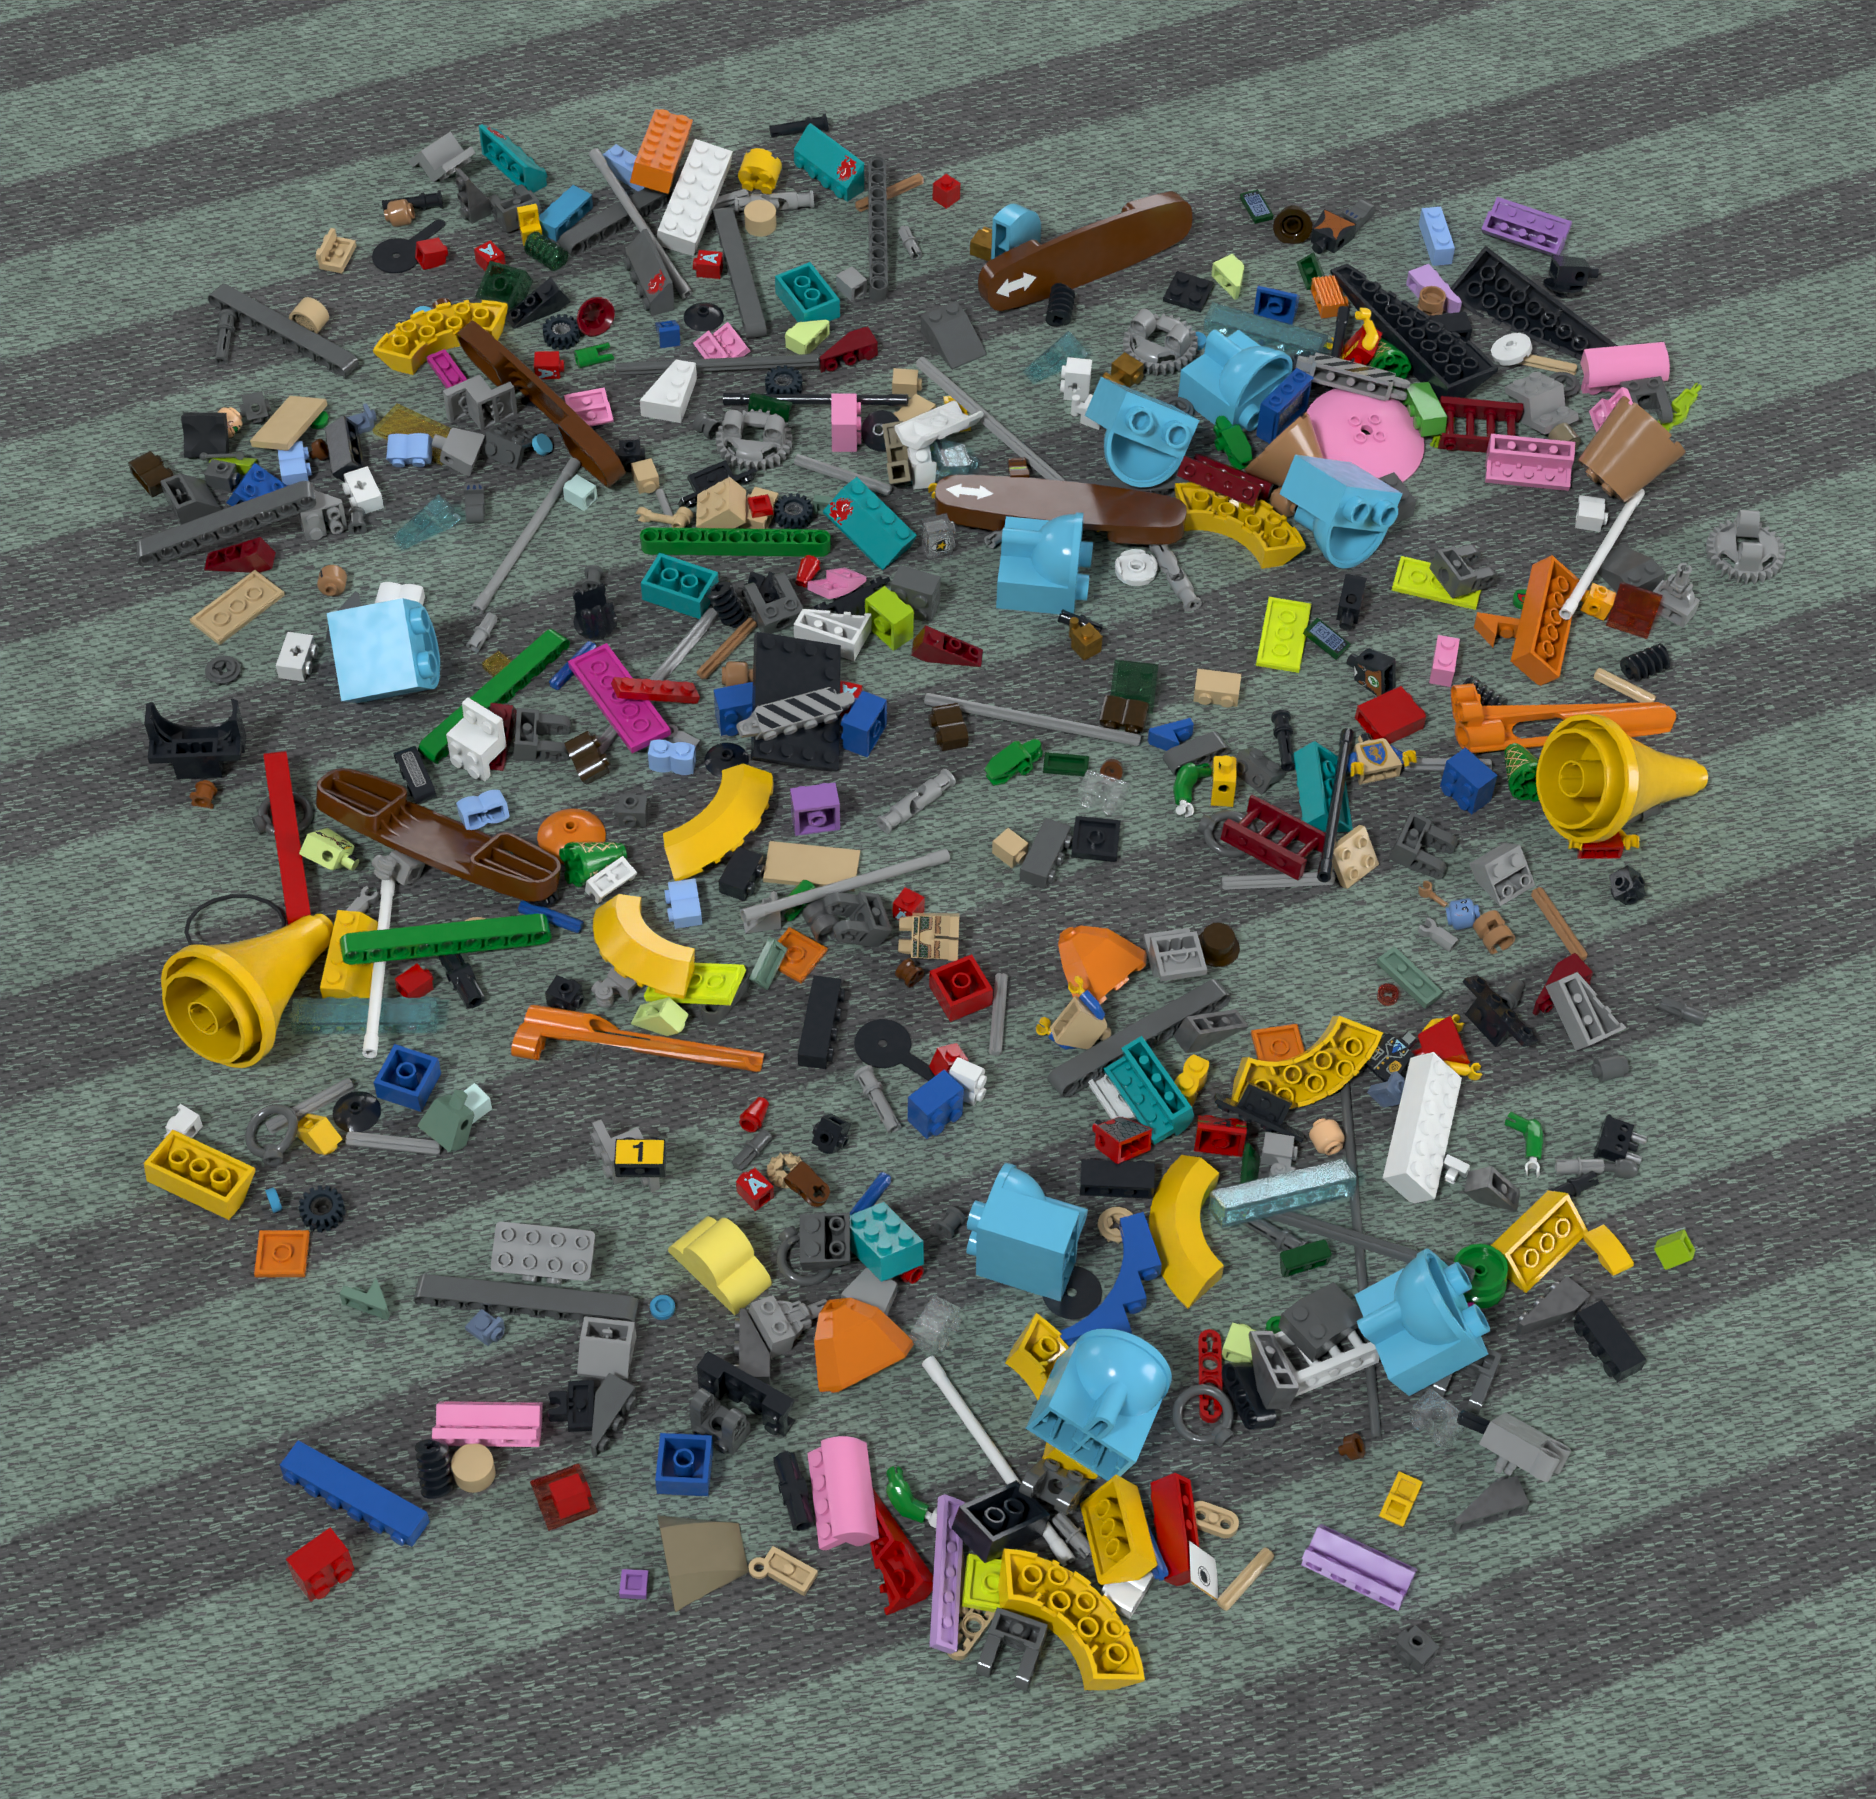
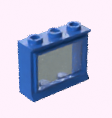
M1296 368L1261 402L1257 437L1270 444L1300 416L1302 417L1307 412L1311 381L1314 377Z

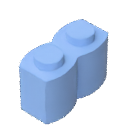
M424 433L388 435L386 459L394 467H405V464L424 467L425 464H430L432 461L433 446L431 444L433 439L429 434Z
M298 441L288 451L277 450L282 482L286 485H292L300 481H308V476L312 475L310 463H306V460L310 459L308 447H303L302 441Z
M652 740L648 750L649 769L656 772L672 771L680 775L693 774L696 764L695 746L686 742L671 743L666 740Z
M489 790L479 796H468L456 803L459 817L467 830L479 829L487 823H499L510 817L507 802L500 790Z
M696 879L668 882L669 890H664L666 904L671 903L672 907L667 909L669 922H674L675 929L703 925Z

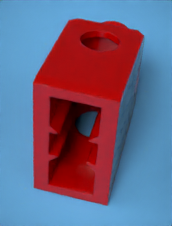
M1116 1117L1107 1122L1098 1119L1092 1126V1131L1096 1133V1149L1117 1164L1151 1149L1152 1128L1124 1117Z

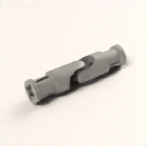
M813 191L809 193H772L770 195L751 194L750 197L734 196L736 214L739 211H744L746 205L755 200L771 202L775 206L776 211L797 210L799 207L814 209ZM779 198L786 200L783 206H779Z
M1150 544L1149 549L1151 553H1154L1157 557V563L1164 574H1166V579L1175 595L1183 602L1185 612L1198 609L1202 605V601L1199 597H1196L1194 587L1184 570L1178 567V560L1174 553L1168 549V544Z
M947 769L941 770L937 777L927 780L914 792H911L893 805L885 815L878 816L876 819L878 827L886 834L891 833L892 828L899 823L903 824L922 810L924 806L940 797L945 789L953 787L956 783L954 776Z

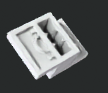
M466 698L462 702L464 718L446 734L450 761L455 767H462L467 770L474 779L480 778L486 781L491 776L489 763L506 747L503 719L470 698Z

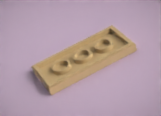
M289 396L250 440L251 446L288 451L327 407L326 399Z
M254 570L189 620L191 624L218 645H221L285 596L284 591Z
M770 841L763 882L798 885L802 880H808L818 888L857 876L860 850Z

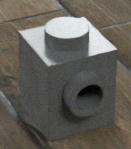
M211 459L204 473L206 484L210 488L231 492L234 485L237 486L240 481V474L235 463Z

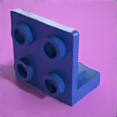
M254 463L226 503L234 506L238 501L242 503L243 501L245 502L284 488L287 485Z

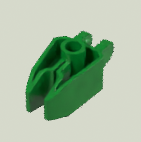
M1221 415L1216 418V424L1213 428L1216 435L1215 447L1218 451H1225L1231 466L1243 470L1252 461L1251 446L1240 425H1231L1230 421L1227 420L1228 418Z
M1033 738L1023 745L1019 741H1014L992 757L984 769L987 773L986 777L993 786L1005 784L1017 773L1024 776L1032 771L1033 763L1043 755L1042 744L1039 739Z

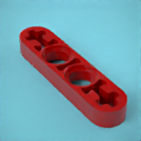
M1207 1329L1201 1332L1198 1339V1385L1213 1383L1222 1391L1221 1337L1215 1330ZM1207 1337H1211L1213 1341L1212 1352H1207L1208 1347L1207 1342H1205ZM1212 1360L1216 1363L1217 1367L1213 1370H1207L1203 1366V1362ZM1199 1395V1415L1201 1419L1207 1423L1217 1422L1221 1418L1223 1410L1220 1403L1212 1396ZM1209 1400H1213L1214 1415H1209V1412L1206 1411Z

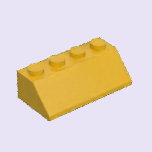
M337 910L320 985L323 1002L369 1006L374 963L355 965L344 963L339 943L340 938L345 934L377 930L378 922L362 912Z
M173 1129L144 1162L147 1182L228 1220L232 1218L244 1203L255 1174L254 1167Z
M1547 1191L1491 1246L1499 1250L1506 1258L1508 1265L1507 1278L1523 1292L1527 1293L1583 1238V1234L1587 1233L1588 1230L1568 1193Z
M1116 1474L1080 1503L1097 1580L1101 1585L1140 1580L1157 1566L1138 1487Z

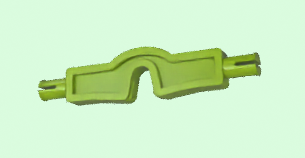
M1695 383L1690 390L1686 388L1672 401V410L1677 413H1673V421L1671 423L1661 424L1668 432L1675 425L1685 421L1689 408L1697 400V393L1702 389L1700 384Z

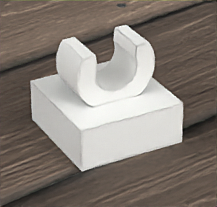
M1447 1154L1443 1162V1167L1448 1169L1445 1181L1454 1184L1458 1175L1466 1178L1468 1171H1470V1165Z

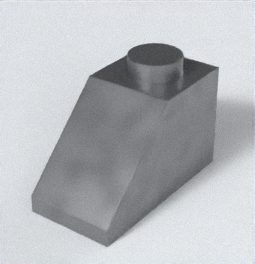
M1489 1166L1468 1171L1464 1193L1476 1203L1517 1211L1520 1190L1494 1167Z

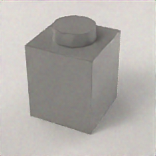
M851 266L836 275V288L852 302L867 293V279Z

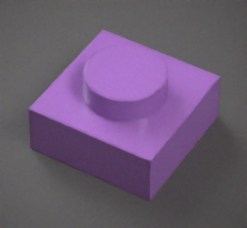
M622 1569L620 1598L646 1599L649 1578L648 1570Z

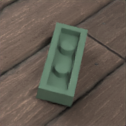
M1395 946L1377 958V964L1424 1009L1442 997L1443 991Z

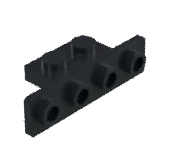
M724 460L690 474L687 479L694 493L682 497L678 505L679 507L686 505V508L696 505L697 494L728 477L737 483L747 484L754 480L753 477L756 475L757 469L753 468L733 476L727 461Z
M881 576L870 581L871 585L864 588L862 584L852 591L851 594L833 598L834 602L829 604L822 602L814 606V609L828 611L834 608L836 614L851 612V615L864 616L865 599L875 593V589L886 585L891 580L889 577L884 579Z
M1475 975L1466 977L1462 981L1477 997L1465 1015L1495 1047L1503 1044L1509 1034L1522 1047L1531 1046L1538 1042L1533 1031L1521 1022L1517 1014L1506 1006L1502 998L1492 991L1483 978Z
M1249 1081L1238 1102L1215 1093L1214 1102L1222 1111L1229 1113L1231 1110L1238 1113V1117L1246 1122L1251 1123L1253 1120L1261 1124L1260 1127L1268 1132L1273 1133L1275 1130L1282 1135L1294 1136V1142L1296 1140L1301 1143L1303 1142V1132L1283 1123L1292 1105V1101Z

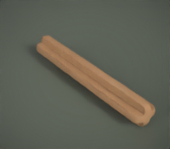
M917 173L887 187V200L924 183L923 176ZM868 196L855 202V207L859 212L868 209Z
M749 617L697 670L696 673L701 679L708 678L757 626L753 618Z
M1542 887L1534 889L1531 894L1532 898L1571 955L1576 953L1584 961L1587 958V952Z

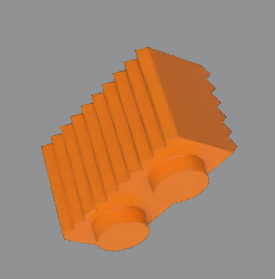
M1329 275L1312 279L1311 293L1321 319L1337 317L1340 306L1348 307V298L1343 296V290L1335 276Z

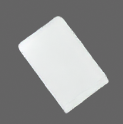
M928 445L919 450L907 448L913 490L926 489L931 483H935L937 463L931 460L930 447Z

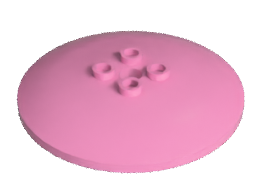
M1336 388L1319 396L1307 410L1324 459L1352 462L1376 478L1395 472L1402 483L1415 473L1422 461L1424 437H1421L1418 429L1414 428V417H1410L1407 408L1395 398L1389 397V400L1383 401ZM1361 430H1367L1370 435H1366Z

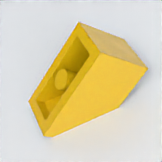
M306 1114L298 1121L296 1136L314 1152L328 1155L337 1149V1144L342 1140V1137L326 1117Z

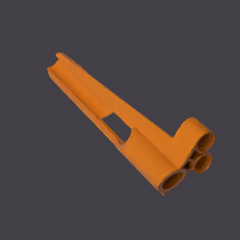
M1474 683L1453 685L1451 687L1452 713L1456 723L1454 729L1455 736L1462 749L1467 748L1471 753L1505 750L1507 746L1513 743L1520 744L1524 748L1544 746L1548 736L1522 739L1513 734V726L1518 722L1555 718L1565 720L1579 714H1597L1614 721L1628 736L1639 737L1670 732L1676 719V712L1671 707L1660 702L1482 706L1480 702L1481 696L1477 693Z
M531 1005L528 1008L524 1022L519 1026L514 1036L511 1048V1055L514 1057L539 1060L541 1051L545 1049L546 1038L569 1042L571 1040H579L630 1048L635 1052L753 1072L761 1071L764 1053L619 1030L612 1023L597 1015L540 1005ZM594 1030L605 1031V1032H611V1033H618V1034H624V1035H630V1036H636V1037H642V1038H648V1039H650V1040H644V1039H637V1038H631V1037H625V1036H619V1035H613V1034L600 1033V1032H595Z

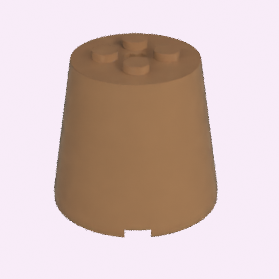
M1626 396L1620 398L1578 459V462L1586 470L1585 472L1589 479L1594 483L1598 481L1601 484L1602 490L1610 497L1614 495L1624 503L1686 453L1679 442L1676 441L1674 444L1669 439L1672 435L1657 420L1635 402L1630 405L1628 403L1630 399Z

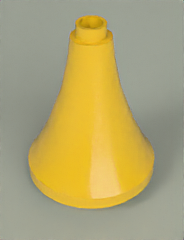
M1597 714L1574 715L1559 723L1550 733L1542 748L1536 771L1537 793L1546 818L1561 836L1570 840L1571 836L1573 842L1577 843L1605 841L1619 832L1625 823L1633 817L1657 804L1677 798L1693 796L1698 791L1704 789L1708 782L1706 768L1698 764L1697 761L1655 751L1628 736L1611 719Z
M323 914L307 915L264 936L230 944L189 945L175 953L167 960L163 967L161 987L164 1010L177 1035L195 1053L212 1062L234 1068H246L256 1064L272 1049L283 1010L300 979L319 955L330 945L334 927L333 923Z

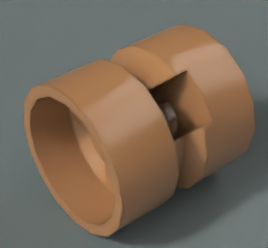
M1436 286L1424 287L1420 291L1417 308L1429 316L1442 314L1446 298L1445 292Z
M1496 910L1484 913L1473 923L1474 931L1480 939H1483V944L1490 954L1498 953L1493 945L1498 944L1502 950H1505L1515 941L1514 934L1505 925V921Z

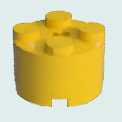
M754 148L749 153L746 152L738 172V179L742 184V188L749 191L759 189L762 193L771 194L782 169L780 159L778 157L775 159L771 156L772 153L765 149Z

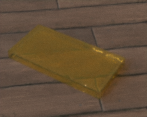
M396 403L372 430L373 434L388 440V435L391 434L409 435L414 433L429 434L433 439L435 434L447 438L451 428ZM433 447L432 461L442 466L443 463L440 461L442 450Z

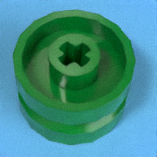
M1472 1244L1461 1249L1455 1256L1454 1262L1475 1269V1276L1471 1282L1472 1289L1463 1293L1466 1302H1474L1480 1309L1498 1304L1504 1297L1507 1289L1508 1265L1506 1258L1499 1250L1485 1244Z

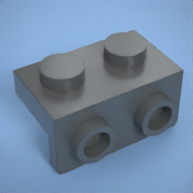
M1253 747L1239 751L1236 756V775L1261 795L1266 793L1270 784L1281 781L1286 774L1277 763L1270 761L1257 748Z

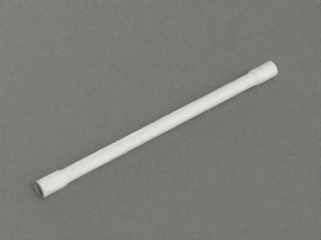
M1643 489L1627 500L1572 594L1559 611L1561 618L1568 620L1574 614L1579 601L1634 509L1645 495Z
M392 876L390 880H382L381 901L377 930L389 929L392 900L396 883ZM386 961L374 962L367 1027L362 1052L366 1058L377 1056Z
M934 1356L925 1359L922 1366L943 1392L1005 1483L1009 1484L1017 1480L1021 1484L1019 1478L950 1382ZM1048 1521L1043 1537L1049 1544L1053 1554L1064 1567L1067 1565V1561L1073 1562L1075 1556Z

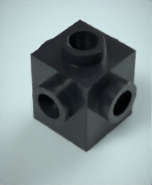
M640 439L619 440V449H615V454L620 459L624 470L632 471L631 463L645 460V448H641Z
M1627 865L1609 875L1612 887L1610 891L1616 901H1620L1625 905H1631L1646 896L1643 877Z
M559 975L555 976L545 992L547 1006L575 1011L584 1002L582 985L573 979L568 980Z
M831 1113L823 1116L813 1129L812 1134L814 1137L811 1143L818 1146V1150L826 1154H833L840 1149L843 1150L849 1140L847 1134L851 1123Z

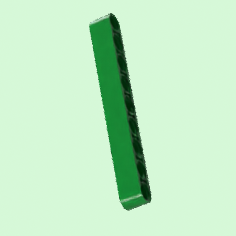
M649 527L640 532L641 550L649 555L662 553L665 555L791 557L811 555L814 557H824L831 551V537L825 530Z
M548 629L471 696L470 699L490 710L491 703H508L516 696L515 693L519 689L525 688L534 676L537 677L546 669L545 666L553 663L560 657V653L569 648L570 641L555 630ZM462 705L419 744V753L435 764H439L438 761L441 758H446L449 755L446 734L464 718Z
M528 914L348 933L340 938L339 943L343 962L355 965L542 945L549 942L552 936L546 915Z

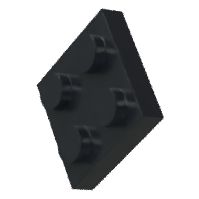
M1177 271L1163 297V302L1201 313L1214 288L1215 282Z
M1076 816L1071 858L1117 862L1121 820Z

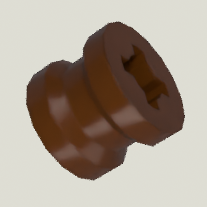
M908 958L898 966L895 976L899 980L903 979L905 985L912 988L923 978L925 971L921 967H916L915 962Z

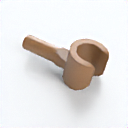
M1423 881V887L1426 889L1418 887V893L1421 897L1433 899L1444 908L1447 906L1448 903L1432 892L1431 882Z

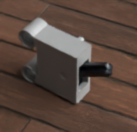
M1462 1410L1458 1414L1457 1423L1483 1434L1479 1444L1499 1455L1494 1471L1498 1474L1502 1473L1503 1469H1505L1504 1473L1510 1476L1518 1466L1535 1478L1549 1482L1553 1473L1560 1474L1571 1453V1449L1568 1446L1550 1438L1506 1412L1492 1421L1466 1410Z

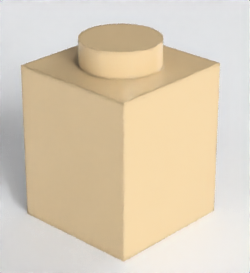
M894 368L892 394H908V397H913L917 394V391H921L922 379L918 378V370Z
M651 458L631 463L632 477L639 494L645 492L652 493L660 489L659 476Z
M1007 828L993 840L992 853L1013 868L1017 864H1023L1028 854V842Z

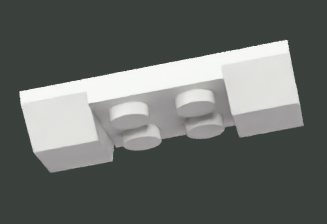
M951 401L896 425L895 431L903 445L919 450L931 445L936 439H944L952 433H957L960 430L962 431L976 425L983 417V412L979 411L970 416L962 413L958 403Z

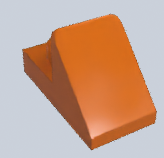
M1477 612L1474 628L1493 647L1496 635H1501L1503 638H1516L1520 619Z

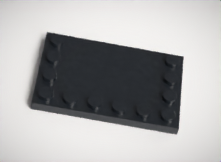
M756 632L754 634L752 713L757 706L831 687L837 694H840L841 645ZM840 715L832 723H817L818 725L811 729L799 728L796 732L789 735L784 733L777 734L775 738L767 741L764 738L756 740L755 736L751 737V760L837 772L839 770Z

